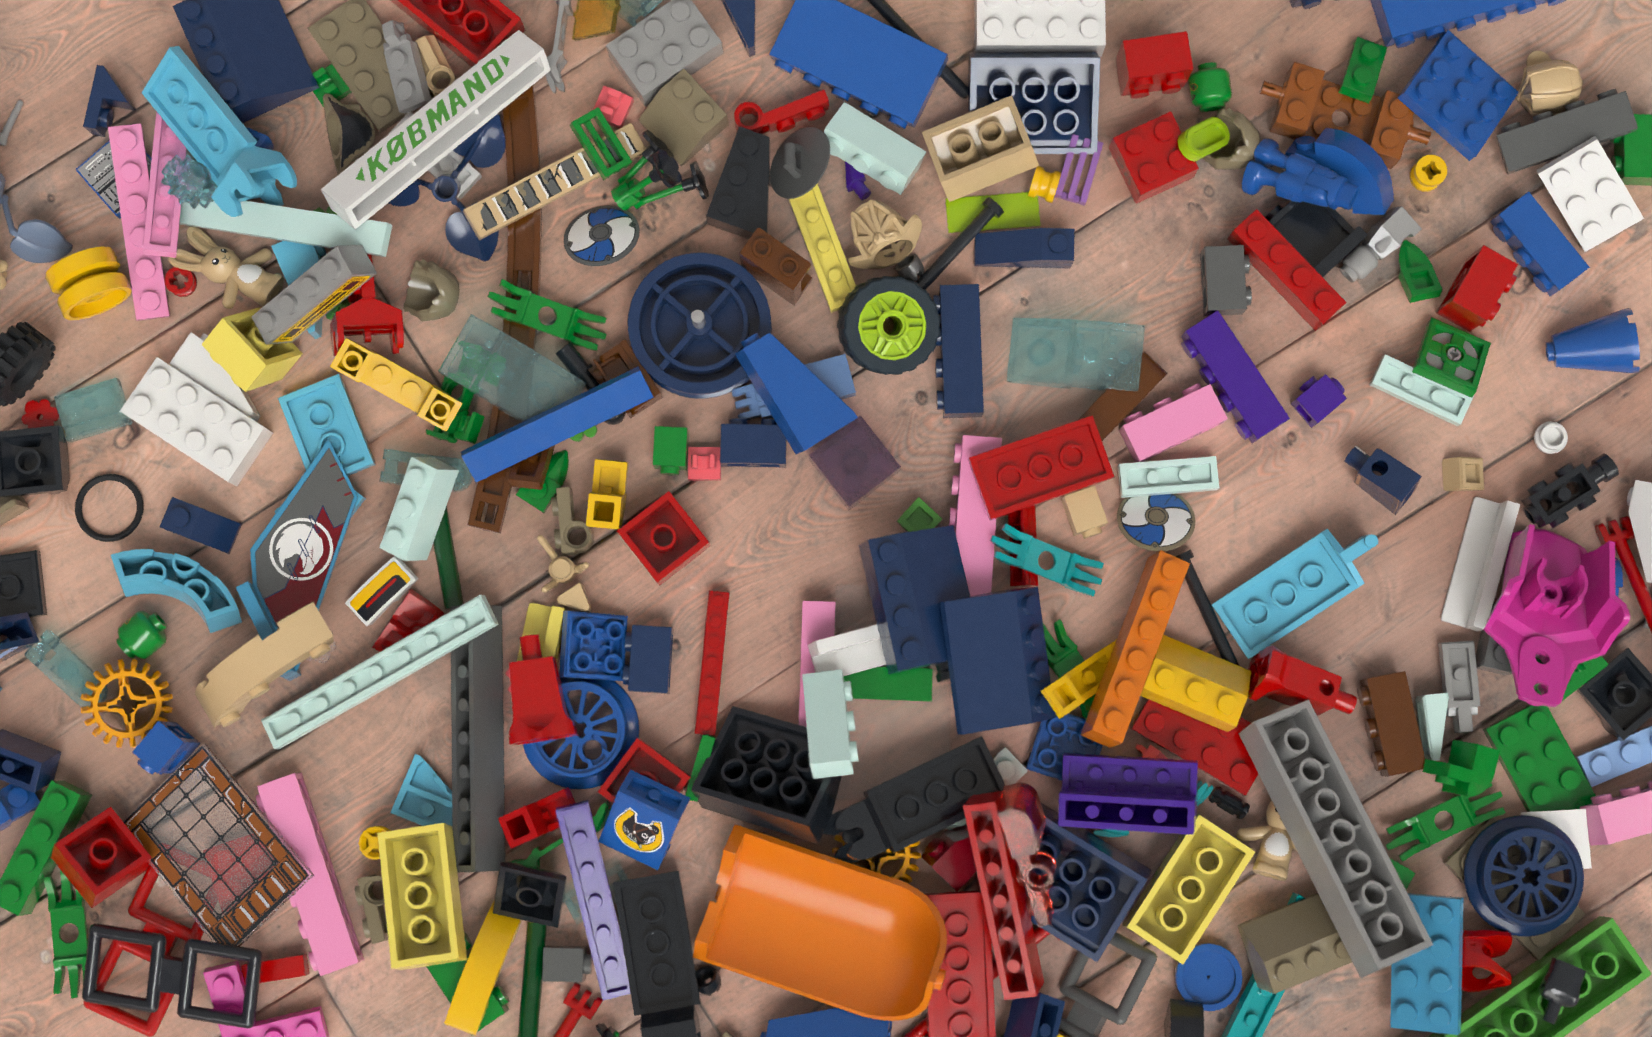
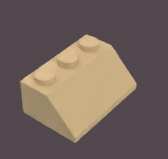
M1012 95L922 132L949 202L1039 166Z

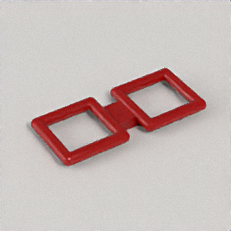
M162 843V845L166 849H169L172 846L167 843ZM176 847L170 850V855L174 860L188 868L198 859V857ZM200 859L190 868L212 878L209 865L203 859ZM150 862L130 903L128 913L130 916L146 923L142 931L165 935V955L170 956L178 938L184 941L188 939L201 940L206 929L197 918L192 928H189L144 907L160 874L159 870ZM212 885L206 899L214 909L217 907L219 898L215 885ZM204 901L205 905H207L208 908L214 913V911H213L212 908L208 905V903H207L206 901ZM113 940L99 968L96 990H104L123 950L150 962L152 946ZM161 992L159 1008L156 1012L150 1014L147 1021L118 1007L83 1001V1005L97 1014L145 1036L152 1037L156 1034L175 994Z

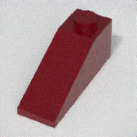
M1008 806L1012 831L1014 833L1025 821V818ZM967 824L946 831L939 838L933 839L921 855V858L956 892L977 872Z

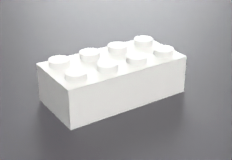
M974 0L975 52H1097L1102 57L1106 46L1105 0Z
M156 357L120 410L129 418L235 486H238L273 434L272 431L158 357Z

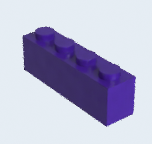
M1218 310L1183 333L1181 336L1183 342H1181L1183 350L1189 358L1195 357L1201 366V369H1199L1201 377L1207 385L1211 384L1214 386L1219 394L1217 398L1223 410L1227 413H1232L1237 421L1235 427L1244 440L1249 439L1251 443H1254L1290 419Z

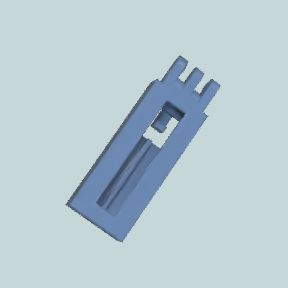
M846 354L805 364L841 400L856 396ZM753 384L732 389L733 397L746 394L747 398L736 401V409L746 407L750 409L748 412L738 414L739 419L750 420L762 417L763 420L773 418Z

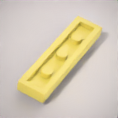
M817 183L805 195L788 200L830 312L832 313L840 310L845 297L855 289L856 284Z

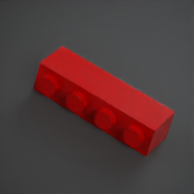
M1258 209L1239 224L1227 238L1232 245H1244V254L1249 255L1251 265L1315 331L1347 303Z

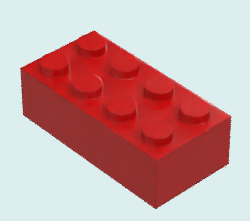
M390 0L430 34H434L436 39L471 67L476 65L519 30L524 33L525 31L521 18L499 0Z

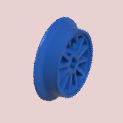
M560 677L564 700L570 714L569 717L578 724L586 723L587 727L583 730L585 736L583 738L578 735L565 738V742L552 757L545 750V745L559 739L523 744L525 754L531 765L541 776L558 786L577 790L601 786L634 741L639 738V720L636 708L626 691L615 681ZM575 690L582 691L578 714H575L568 695L571 691ZM589 692L595 693L600 696V699L585 716L584 710L587 694ZM604 702H607L612 708L613 713L592 721L593 715ZM612 719L617 721V733L595 730L596 725ZM601 736L616 739L610 752L608 751L606 741ZM591 740L598 741L602 748L601 755L594 760L589 759L584 752L585 745ZM572 744L569 767L566 768L558 764L557 759ZM577 753L580 759L588 764V768H575Z

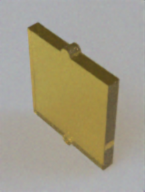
M578 0L576 12L573 14L575 21L572 39L580 41L615 33L618 11L621 9L620 0Z

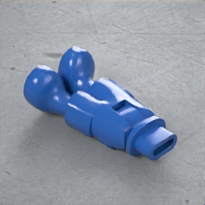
M1268 138L1263 139L1257 145L1254 151L1256 162H1248L1242 180V190L1249 195L1257 194L1263 186L1275 187L1276 195L1293 202H1306L1317 206L1330 207L1334 210L1337 207L1350 210L1360 191V187L1349 183L1347 177L1340 176L1330 170V168L1319 165L1312 158L1310 159L1299 153L1291 154L1290 156L1285 155L1279 150V144L1275 140ZM1276 166L1286 171L1277 173L1268 168Z

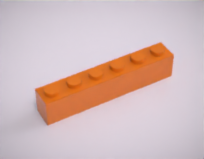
M1162 550L1148 557L1080 734L1081 736L1108 748L1123 743L1190 563Z

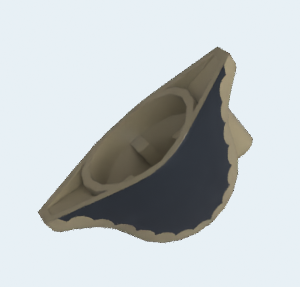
M325 93L323 103L327 133L337 175H339L348 168L351 162L368 152L375 139V129L371 120L360 111L358 104L343 105L331 94Z

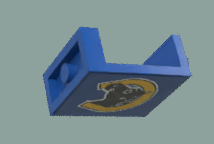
M630 769L617 792L599 843L659 870L670 849L671 839L688 806L690 797Z

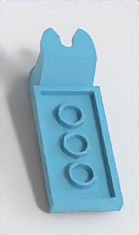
M179 46L169 47L141 93L218 186L211 198L224 213L231 217L241 216L243 212L240 202L261 198L266 204L283 206L282 195L277 189L275 181L278 179L283 186L289 188L297 186L296 174L290 163L281 152L256 147V139Z

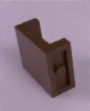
M761 228L755 230L739 253L742 267L753 275L756 280L792 305L796 304L813 280V277L807 274L811 268V263Z

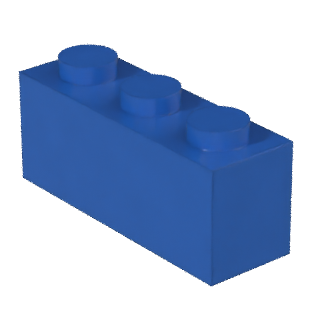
M1527 192L1490 221L1494 226L1493 231L1497 238L1502 242H1507L1514 251L1513 256L1517 263L1522 267H1527L1534 276L1533 281L1537 288L1544 293L1547 292L1550 297L1590 268L1530 192Z

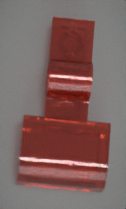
M1027 783L1006 785L1002 792L997 815L1011 858H1016L1018 864L1016 866L1017 880L1020 886H1025L1028 894L1025 898L1027 911L1030 916H1035L1038 927L1051 925L1054 908L1048 890L1053 884L1056 861L1050 853L1039 851L1046 823L1037 791ZM1035 868H1041L1045 870L1047 874L1037 875L1032 870Z

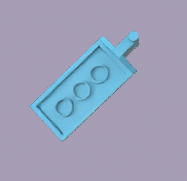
M1325 529L1211 605L1247 659H1250L1363 585L1364 581L1352 561L1378 544V538L1373 534L1363 535L1343 548L1332 533Z

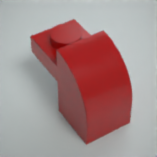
M569 787L498 818L511 849L560 828L556 808L576 803Z

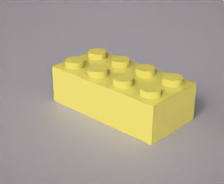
M1197 814L1194 835H1179L1122 925L1177 962L1184 964L1255 851Z
M438 823L378 833L391 968L405 970L467 960L452 826L446 823Z

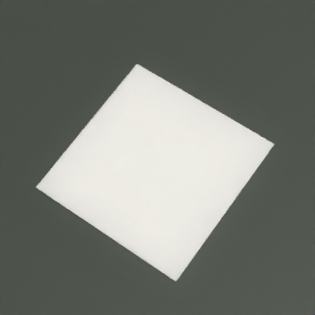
M1586 809L1520 812L1521 815L1538 817L1559 827L1577 848L1582 860L1583 869L1592 868ZM1529 836L1523 837V842L1531 850L1533 839ZM1541 841L1537 862L1550 849L1544 841ZM1557 854L1544 866V869L1560 865V859Z

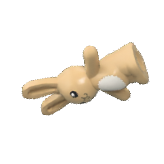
M189 227L186 236L188 242L203 254L204 257L182 249H177L176 258L168 257V261L176 268L202 272L206 278L214 283H226L222 304L227 309L234 307L238 290L264 307L283 288L284 278L281 274H272L260 267V265L269 261L273 256L269 248L261 249L241 261L232 250L226 247H218L207 234L197 227Z
M1271 800L1266 811L1268 826L1241 828L1237 831V838L1241 841L1262 840L1253 866V872L1275 880L1285 881L1288 876L1292 849L1296 850Z

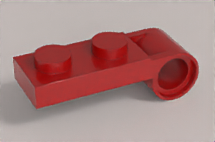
M824 89L765 113L762 112V109L756 103L744 102L734 112L735 127L737 131L739 127L759 134L771 133L776 130L778 133H783L793 129L796 126V122L804 119L814 121L823 117L826 114L825 111L829 110V99ZM747 114H752L758 119L752 126H745L740 120Z

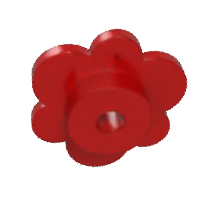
M42 399L40 402L32 400L26 403L24 408L26 414L22 416L21 420L23 424L28 425V428L55 426L54 422L59 419L60 412L57 408L51 407L50 401Z

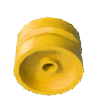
M100 246L76 252L61 259L47 270L45 278L51 291L60 295L57 304L65 319L80 320L102 314L121 304L131 295L132 289L126 276L117 272L120 263L112 248Z

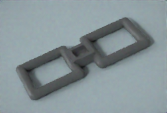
M1117 932L1114 934L1109 944L1141 960L1129 987L1116 1009L1075 986L1089 959L1088 956L1078 951L1060 985V992L1074 1000L1075 1003L1067 1019L1061 1018L1059 1031L1070 1037H1098L1107 1019L1118 1025L1125 1024L1157 961L1156 953Z

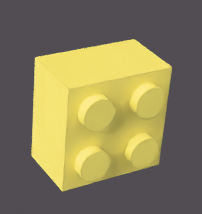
M260 307L223 317L201 344L210 353V357L222 366L231 376L232 381L242 388L244 392L282 380L303 354L293 342L265 344L252 319V316L261 309Z

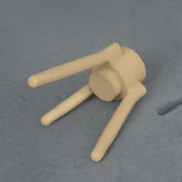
M542 535L537 537L541 546L552 559L549 565V574L552 579L541 588L542 592L545 593L553 588H557L559 583L566 584L571 582L576 574L582 573L583 570L589 567L588 562L575 565L569 558L558 556Z

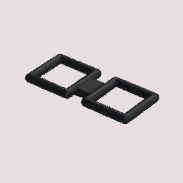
M98 923L90 926L82 989V999L85 1002L154 1013L159 1008L160 993L166 992L179 995L177 1014L181 1018L246 1029L254 1026L262 964V952L260 950L198 939H188L184 945L183 958L165 955L166 937L163 934ZM102 938L152 946L146 998L96 990ZM197 953L248 961L242 1014L192 1006Z

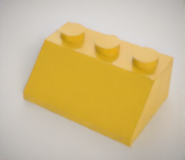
M1163 635L1140 696L1229 732L1237 727L1246 703L1251 671Z

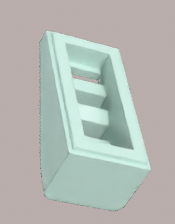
M1448 693L1421 695L1415 698L1420 738L1425 759L1440 760L1449 699Z

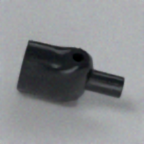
M1552 957L1549 969L1539 986L1540 995L1548 1000L1542 1020L1555 1025L1561 1007L1571 1008L1577 1005L1580 988L1586 974L1585 970Z

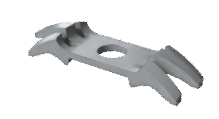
M554 0L559 6L553 51L547 57L551 70L546 74L548 84L553 93H556V87L560 91L565 92L561 72L567 63L563 56L568 16L574 15L571 0Z

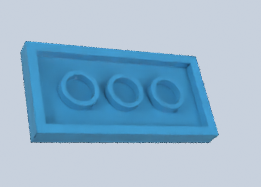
M1407 893L1433 945L1392 964L1390 1028L1459 1035L1461 1033L1464 898Z

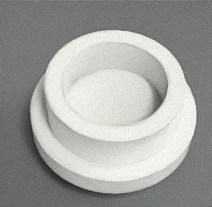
M1549 421L1541 424L1536 429L1534 441L1540 451L1546 454H1555L1564 449L1568 441V435L1561 424Z

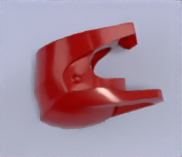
M1463 930L1462 991L1479 992L1505 987L1512 983L1511 973L1491 959L1503 956L1508 952L1512 945L1511 933L1494 930ZM1476 967H1481L1491 971L1492 974L1487 978L1477 979L1473 976L1472 971Z

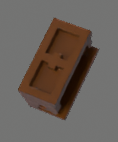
M626 339L601 355L599 362L593 359L597 369L592 371L600 384L639 366L654 398L627 410L626 413L630 419L663 398L649 374L638 361Z

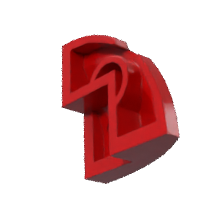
M410 589L372 648L381 652L444 616L445 613L425 597Z

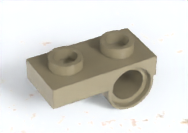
M556 488L557 497L551 498L553 516L559 517L560 529H554L556 549L561 548L564 556L578 555V553L586 552L594 543V533L589 526H586V523L575 521L573 491L571 488ZM575 529H584L587 533L585 542L581 545L571 544V533Z
M375 874L358 878V886H355V896L358 905H363L366 918L362 919L364 934L366 938L371 937L372 944L388 940V931L383 906L385 902L384 899H378L373 894V886L377 881L382 882V875L376 876Z

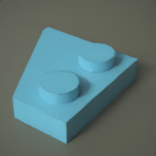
M415 754L390 813L422 826L446 823L453 828L452 791L425 759Z

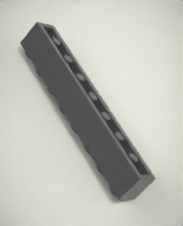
M490 605L499 625L451 651L452 815L457 872L499 871L501 862H505V834L498 821L499 817L505 815L502 606ZM450 606V612L459 606Z

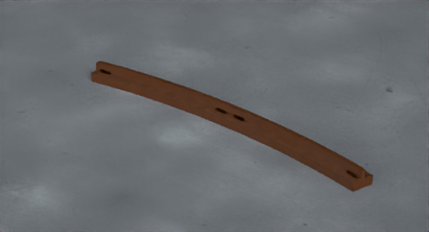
M534 85L503 109L506 138L507 187L540 170ZM542 208L508 225L506 281L518 287V272L521 271V288L539 296ZM529 272H531V286H530V290H529ZM506 291L505 297H509L516 300L521 299V297H516L513 294ZM504 307V311L516 314L515 310ZM503 319L500 356L505 358V362L495 388L487 439L525 421L537 330ZM512 466L478 482L467 525L501 534L512 490L508 481ZM485 503H487L488 508L484 522H482L481 518ZM496 506H498L494 523L492 524Z

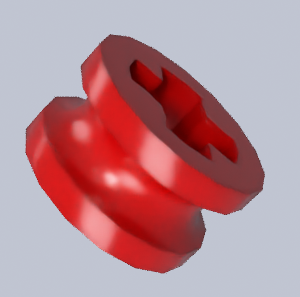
M172 267L164 278L167 289L179 297L191 295L197 287V278L189 270ZM180 274L188 278V282H184L185 287L182 289L174 285V281H178L177 276Z

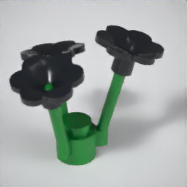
M649 130L642 133L649 144L642 152L643 156L625 175L618 179L619 185L611 190L614 201L624 211L632 206L639 209L646 203L682 190L688 192L696 189L703 200L709 197L706 181L698 163L695 161L690 164L691 177L682 180V176L678 171L679 165L673 158L674 154L662 140ZM648 161L652 164L653 170L649 172V176L640 182L636 178L632 179ZM663 181L668 187L667 189L642 197L645 195L644 187L652 182Z

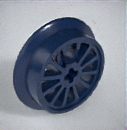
M1518 815L1506 817L1492 823L1476 837L1466 856L1464 884L1473 908L1484 921L1499 931L1509 932L1514 936L1529 937L1550 932L1563 924L1571 916L1583 892L1584 870L1579 852L1565 832L1544 819ZM1529 836L1533 839L1531 850L1522 841V837ZM1541 841H1544L1550 849L1537 862ZM1512 845H1515L1520 850V859L1515 864H1511L1507 860V849ZM1557 854L1560 859V865L1544 869V866ZM1495 857L1498 863L1503 867L1495 866L1493 864ZM1523 870L1532 871L1533 874L1529 876L1530 883L1522 881V878L1525 877ZM1563 870V882L1547 878L1548 874ZM1491 871L1507 873L1508 880L1492 884ZM1546 883L1561 887L1558 898L1545 887ZM1512 885L1514 888L1500 902L1495 895V890ZM1539 891L1552 902L1545 911ZM1521 892L1517 913H1513L1507 909V906ZM1531 894L1536 913L1532 916H1526L1529 896Z

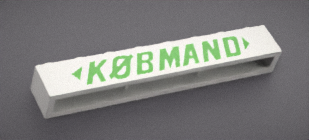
M519 30L504 40L491 53L481 59L476 65L325 185L321 190L331 210L352 228L357 229L546 75L551 69L544 49Z

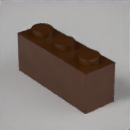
M1402 671L1360 680L1361 687L1357 688V693L1361 706H1365L1368 719H1365V730L1368 738H1373L1375 751L1372 752V761L1375 770L1380 771L1381 776H1393L1422 770L1425 755L1406 672Z

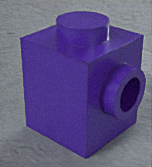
M1325 374L1319 380L1312 376L1299 387L1302 394L1290 404L1312 428L1347 398L1343 394L1345 390L1340 382L1334 377L1329 378Z

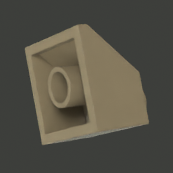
M685 69L681 70L659 90L638 119L647 130L651 131L665 143L667 148L674 154L673 158L681 167L729 125L727 114Z

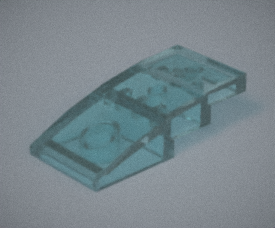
M472 314L438 370L440 374L464 386L468 391L497 406L499 410L521 422L580 395L587 384L538 352Z
M1013 318L1006 382L1064 389L1077 387L1104 390L1109 388L1137 392L1139 390L1145 325L1071 319Z

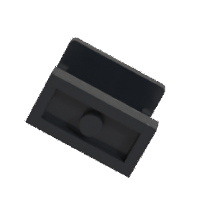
M1290 201L1284 208L1278 204L1265 216L1322 277L1330 272L1368 236L1360 226L1354 230L1336 210L1306 202Z

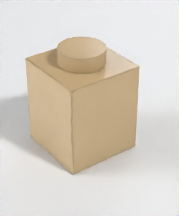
M1095 486L1066 495L1061 499L1073 536L1082 534L1083 538L1086 539L1102 533L1100 527L1105 526L1108 521Z

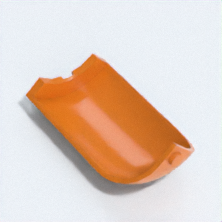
M734 824L723 850L720 869L716 879V884L719 885L714 899L717 902H709L695 939L693 953L695 959L871 1019L885 1021L905 1020L919 1015L926 1009L934 988L941 990L947 970L941 969L947 945V932L939 910L924 893L901 880Z

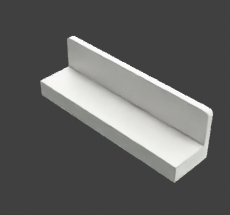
M1480 497L1473 499L1440 617L1442 621L1474 631L1484 630L1492 610L1520 504L1511 501L1496 503Z
M877 624L817 640L808 645L815 673L842 669L843 676L886 665Z

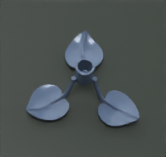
M0 173V204L3 207L9 232L15 236L10 243L11 250L21 259L32 263L53 262L67 255L72 250L73 245L53 225L42 220L33 219L22 222L18 230L14 227L8 205L9 197L3 194L6 180Z

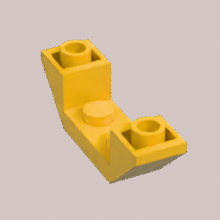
M348 338L345 339L330 365L331 368L359 383L361 381L417 413V416L444 431L448 430L463 404L429 381Z

